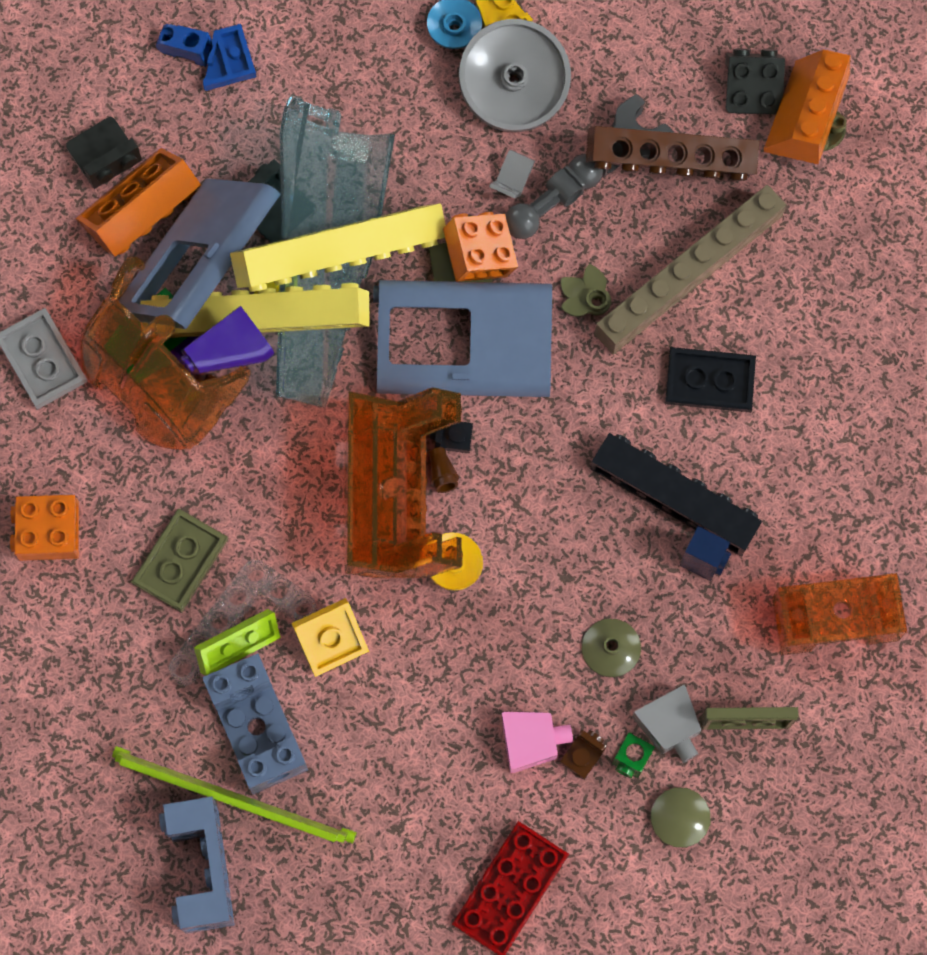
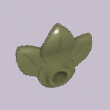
M589 264L585 269L583 279L576 277L561 278L562 292L568 298L562 304L561 309L567 314L575 317L588 313L599 316L605 314L610 309L611 296L605 290L607 280L597 267ZM598 298L602 301V304L595 306L591 301Z

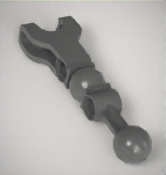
M638 94L630 97L617 108L613 122L614 128L674 133L664 123L654 129H645L637 123L636 118L642 114L645 103ZM615 142L612 148L613 153L620 157L623 153V148L620 143ZM644 144L640 148V154L643 158H649L650 149ZM582 153L575 156L569 163V166L566 165L548 180L545 185L548 191L530 205L519 203L507 211L505 216L510 235L516 239L532 237L539 229L540 218L558 203H561L564 207L571 205L583 195L584 189L595 187L602 177L604 178L620 165H611V169L594 168V163L586 162V154Z

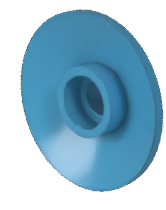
M441 0L431 8L427 16V30L430 37L438 45L448 49L466 47L470 40L482 29L481 14L477 7L468 0ZM453 24H456L460 28L457 30H452L449 27Z

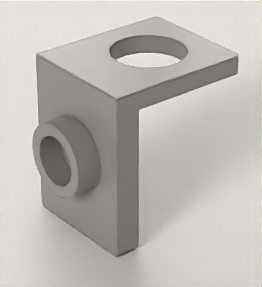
M509 150L496 181L491 182L489 187L512 198L521 196L535 160Z

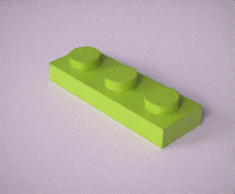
M266 609L195 646L194 650L200 673L207 676L281 638L275 612Z

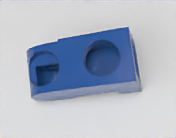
M165 24L160 32L156 48L164 54L189 59L197 65L206 67L208 56L212 49V40L208 32L179 25Z

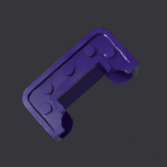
M239 306L201 336L188 337L167 353L170 357L167 362L177 375L182 372L185 376L266 362L274 355V351L244 309Z

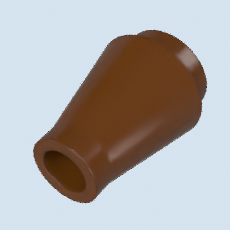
M438 447L432 449L428 453L430 458L431 486L438 493H446L458 487L459 475L448 458L445 448Z

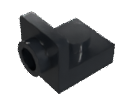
M438 415V423L432 422L430 440H435V448L442 447L445 448V451L470 454L473 423L444 420V415Z

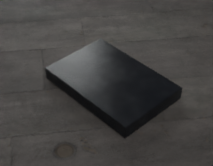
M670 347L665 404L751 413L756 355Z

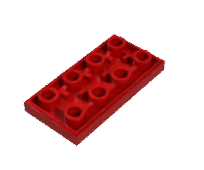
M518 821L452 925L495 954L506 955L568 858L569 853Z

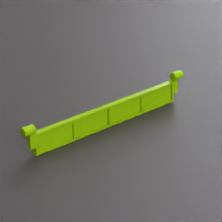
M116 746L113 751L112 757L115 758L116 762H119L120 766L207 797L212 796L220 802L332 842L344 843L346 841L353 844L357 832L343 827L341 830L135 757L130 755L131 751Z

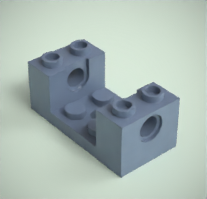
M258 653L202 677L252 795L308 771L305 760ZM255 719L264 721L266 725L264 732L260 735H253L248 730L250 722Z
M212 796L163 804L164 813L159 814L161 831L165 833V836L172 837L173 842L200 838L203 857L205 856L206 860H209L210 867L204 869L206 885L210 888V892L176 897V905L171 907L174 925L180 927L186 934L235 926L218 804Z

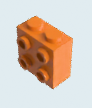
M484 212L478 216H468V214L462 213L453 216L452 220L443 228L456 282L506 278L518 268L505 214L494 215L493 212Z
M75 495L16 497L15 506H11L10 511L11 523L15 524V534L10 536L11 552H15L19 561L79 559V501Z

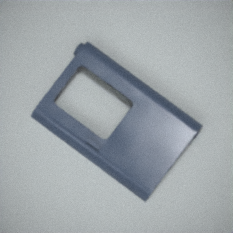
M205 179L111 310L114 323L123 329L128 327L135 328L138 322L187 329L232 265L230 253L244 248L281 194L272 186L264 183ZM190 246L207 248L167 306L157 307L141 304V301L151 300V296L156 295Z
M379 280V286L374 285L373 303H379L377 394L550 397L552 284ZM393 308L468 309L471 313L469 364L464 366L392 364L389 361L391 310Z

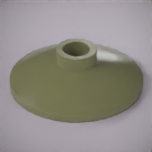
M604 619L593 624L585 633L582 641V654L586 664L597 674L605 677H619L630 672L637 664L641 654V642L636 631L626 622L618 619ZM614 641L617 643L618 648L611 651L607 648V643Z

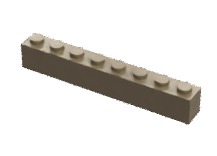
M767 184L596 324L594 335L613 355L778 221L783 216L787 204Z

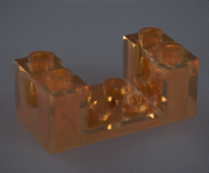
M897 573L778 587L772 597L781 656L811 652L816 645L861 639H868L869 645L898 642L907 633ZM838 603L848 606L850 610L849 617L839 618L836 616L834 606Z

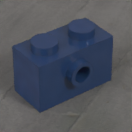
M698 526L679 566L711 581L714 574L721 575L732 554L726 551L730 542Z

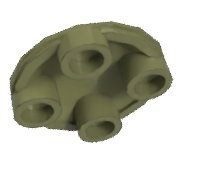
M675 787L664 791L655 800L651 809V824L655 834L662 843L673 847L687 848L697 844L707 834L711 824L710 810L706 801L697 792L688 788Z

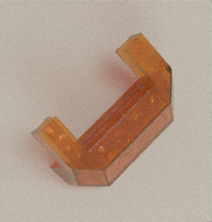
M431 387L400 401H393L356 392H348L344 438L343 554L346 574L370 578H428L462 567V538L455 537L442 542V534L426 533V435L461 422V393Z

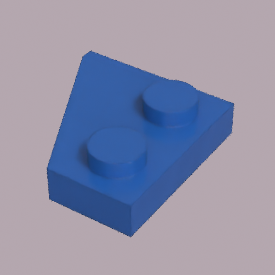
M241 24L214 31L212 49L207 61V72L203 79L205 91L257 77Z

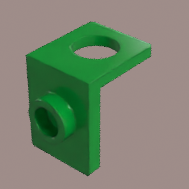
M628 733L612 762L616 766L615 770L625 777L632 778V776L639 778L655 746ZM631 744L640 745L644 751L643 758L639 761L630 760L626 755L627 747Z

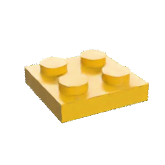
M346 598L291 623L315 677L369 652Z

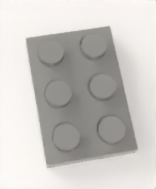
M46 308L0 332V346L37 410L88 382Z

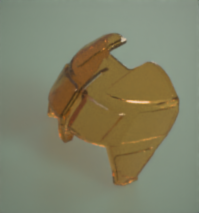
M128 257L120 267L107 298L101 302L81 333L80 360L83 371L95 389L99 388L102 390L103 385H105L134 415L136 431L143 438L163 448L177 450L192 449L217 424L225 409L233 403L248 383L251 370L247 366H240L228 375L197 382L179 360L163 345L175 332L173 319L168 315H160L145 326L119 302L136 272L145 269L144 262L138 257ZM133 364L134 367L128 374L122 389L121 383L126 373V370Z

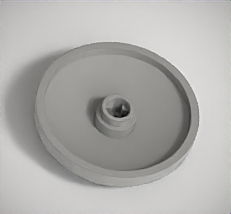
M506 19L486 26L470 40L460 61L459 86L466 105L483 123L501 131L524 132L542 126L559 111L569 92L571 68L564 47L549 30L528 20ZM510 75H515L518 81L511 82L509 80Z

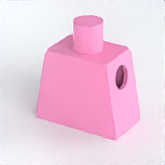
M503 712L501 715L510 773H516L555 760L558 755L556 745L573 742L571 725L553 727L551 713Z

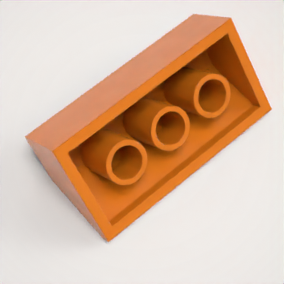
M823 49L795 61L764 146V152L819 164L850 76L851 55Z
M160 148L75 219L106 252L116 257L125 253L131 247V243L138 237L148 234L156 222L171 215L174 207L180 202L190 199L201 184L182 158Z

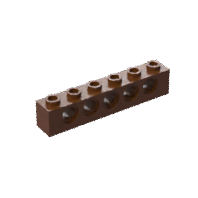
M593 126L588 128L586 162L594 163V168L611 169V165H621L622 171L638 172L639 167L649 168V173L666 174V169L676 170V175L693 176V172H704V178H720L721 174L731 175L730 180L747 181V176L757 175L760 140ZM615 142L620 143L623 148V153L620 157L613 153L612 148ZM643 144L650 149L648 159H644L640 154V148ZM670 147L677 151L675 162L671 161L668 157V149ZM697 149L701 150L704 154L702 164L698 163L695 159ZM724 152L729 153L731 156L729 166H726L722 161Z

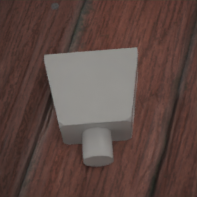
M685 685L634 711L632 715L634 721L661 754L675 748L683 763L698 755L690 739L700 734L701 727Z

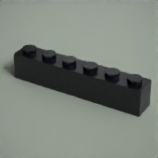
M611 433L607 435L591 461L590 469L692 529L696 530L699 526L729 541L730 544L727 549L741 557L743 556L762 523V520L758 519V515L754 511L745 507L743 509L732 504L733 501L728 496L722 493L715 494L708 490L707 485L696 478L689 479L682 475V471L676 466L669 463L665 465L659 462L652 452L646 449H641L640 451L633 447L626 437L619 434L614 436Z

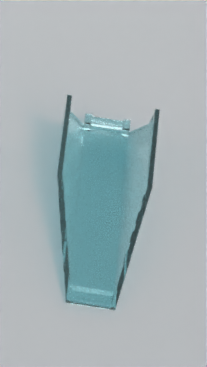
M291 95L287 100L286 106H284L279 134L281 172L280 241L381 216L395 135L391 133L363 135L339 132L340 111L333 108L327 110L304 102L299 96ZM310 115L324 120L326 127L307 121V116ZM373 256L367 257V263L357 266H350L349 262L341 264L342 269L325 273V269L317 270V276L300 279V275L292 276L293 282L279 285V292H286V287L291 286L303 287V291L313 290L314 285H330L331 289H339L342 283H357L360 288L362 279L367 277ZM350 328L278 332L276 396L326 408L337 373V366L344 350L341 346L345 333Z

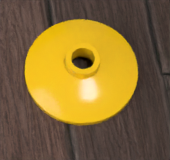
M450 532L438 536L430 543L425 554V567L429 577L440 587L454 591L463 590L473 585L481 575L483 556L480 548L471 538L461 533ZM447 560H454L457 567L454 569L448 567Z

